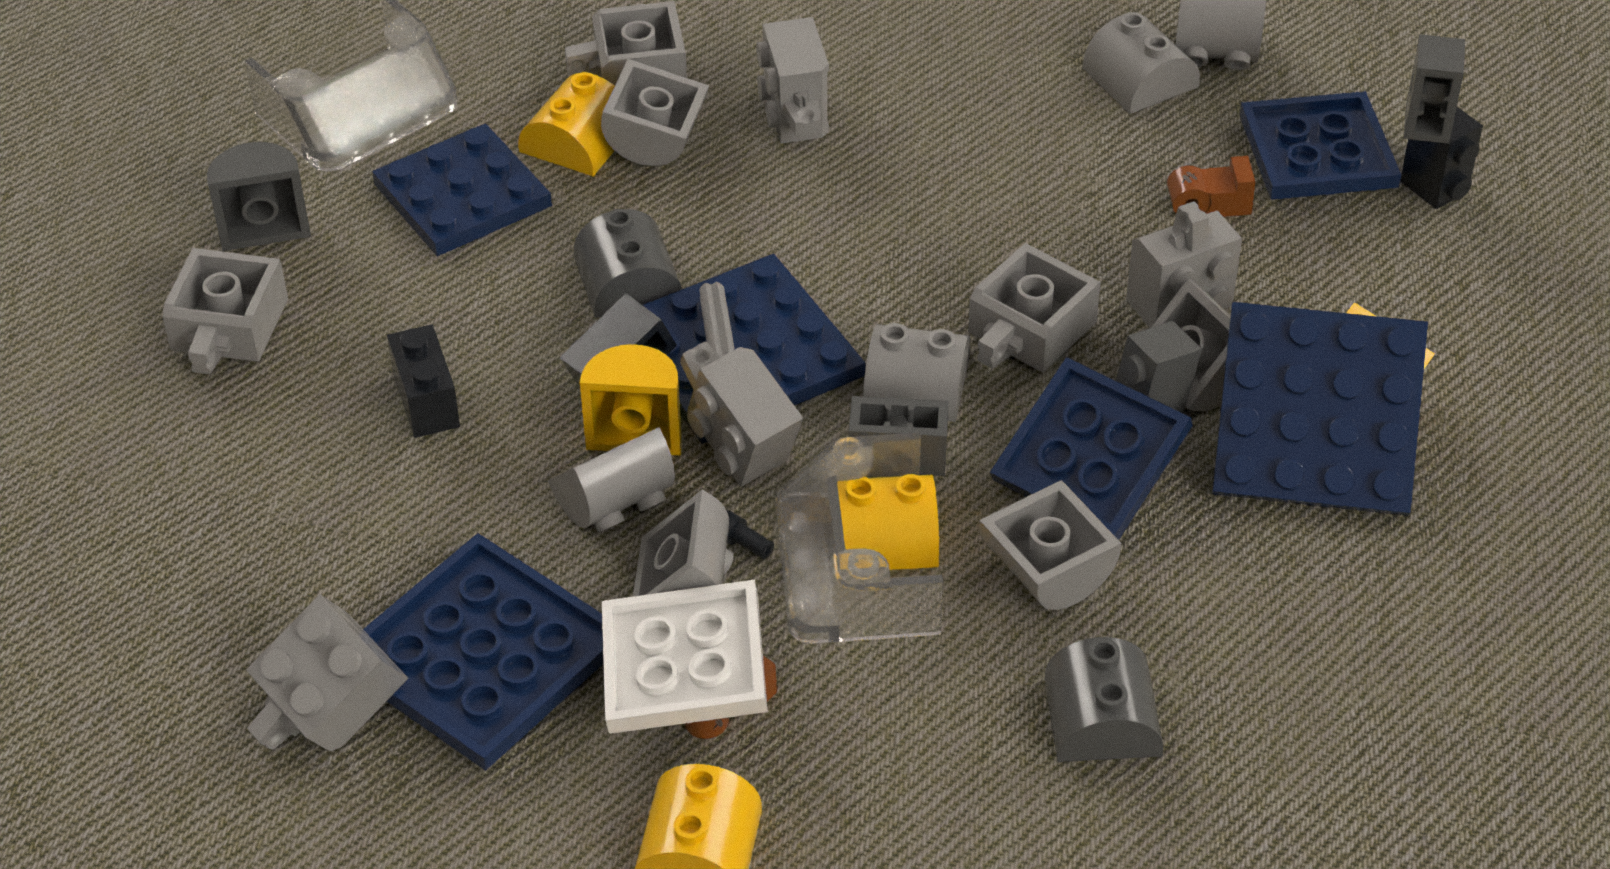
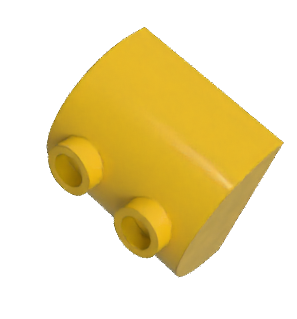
M588 72L569 76L520 132L518 138L519 152L594 177L615 151L606 141L601 128L602 113L615 86L604 78Z
M631 344L615 346L595 355L584 367L580 378L586 450L610 451L660 427L671 455L681 456L682 433L677 368L673 361L657 349Z
M906 474L894 477H855L853 479L833 480V508L840 572L939 567V523L933 475Z
M686 764L669 769L658 780L635 869H749L762 813V802L757 790L741 776L717 766Z

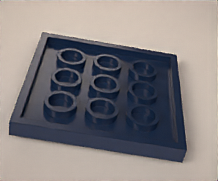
M774 253L643 305L663 321L677 344L667 356L673 361L678 372L680 416L691 430L692 428L687 418V410L694 389L680 361L683 353L693 349L698 344L707 342L699 291L704 283L713 284L719 282L724 286L734 349L743 347L754 350L794 406L865 376L866 362ZM695 434L702 444L708 442L705 437L700 438Z
M1232 302L1212 494L1409 516L1412 504L1428 322Z
M479 533L473 536L363 629L409 678L387 702L485 771L604 664L602 613Z

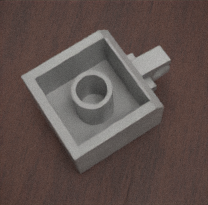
M675 1L599 9L592 16L594 41L565 47L568 77L576 73L588 72L604 78L615 86L627 59L687 78L686 52Z
M813 17L764 23L763 41L756 43L758 63L760 68L764 67V75L757 76V86L760 100L768 101L765 103V110L769 128L776 127L780 143L823 138L829 132L827 120V72L829 71V63Z
M1194 201L1179 206L1173 226L1132 240L1127 302L1146 325L1151 328L1187 279L1196 282L1223 309L1230 307L1234 298L1242 237L1218 211L1206 214L1199 209V205Z
M1024 243L978 284L970 297L968 332L980 338L978 341L979 354L977 355V361L993 369L1011 355L1043 373L1097 322L1101 282Z
M192 248L164 303L163 321L170 349L188 352L189 360L192 362V372L211 375L221 357L260 361L288 300L281 260L270 257Z
M703 342L683 353L680 364L694 389L687 410V418L695 434L700 438L705 437L714 449L715 459L720 469L726 475L732 474L739 486L742 487L786 462L799 432L803 417L755 351L739 347L721 357L707 342Z
M319 594L246 669L269 695L263 703L265 707L247 729L260 744L272 750L278 747L290 735L295 737L301 732L307 739L331 752L343 747L409 678L348 612Z

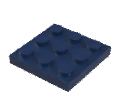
M1366 91L1241 103L1239 116L1271 200L1399 188L1401 172Z
M486 123L372 171L374 185L437 257L552 206L549 190Z
M1066 357L991 469L990 474L993 481L1024 497H1028L1062 480L1119 540L1192 428L1191 417Z

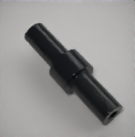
M726 510L729 516L727 543L730 545L737 543L762 559L768 558L774 549V542L747 527V521L730 510Z

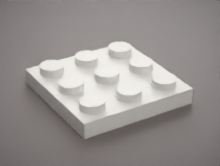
M755 580L602 601L605 721L609 734L768 712L758 593Z

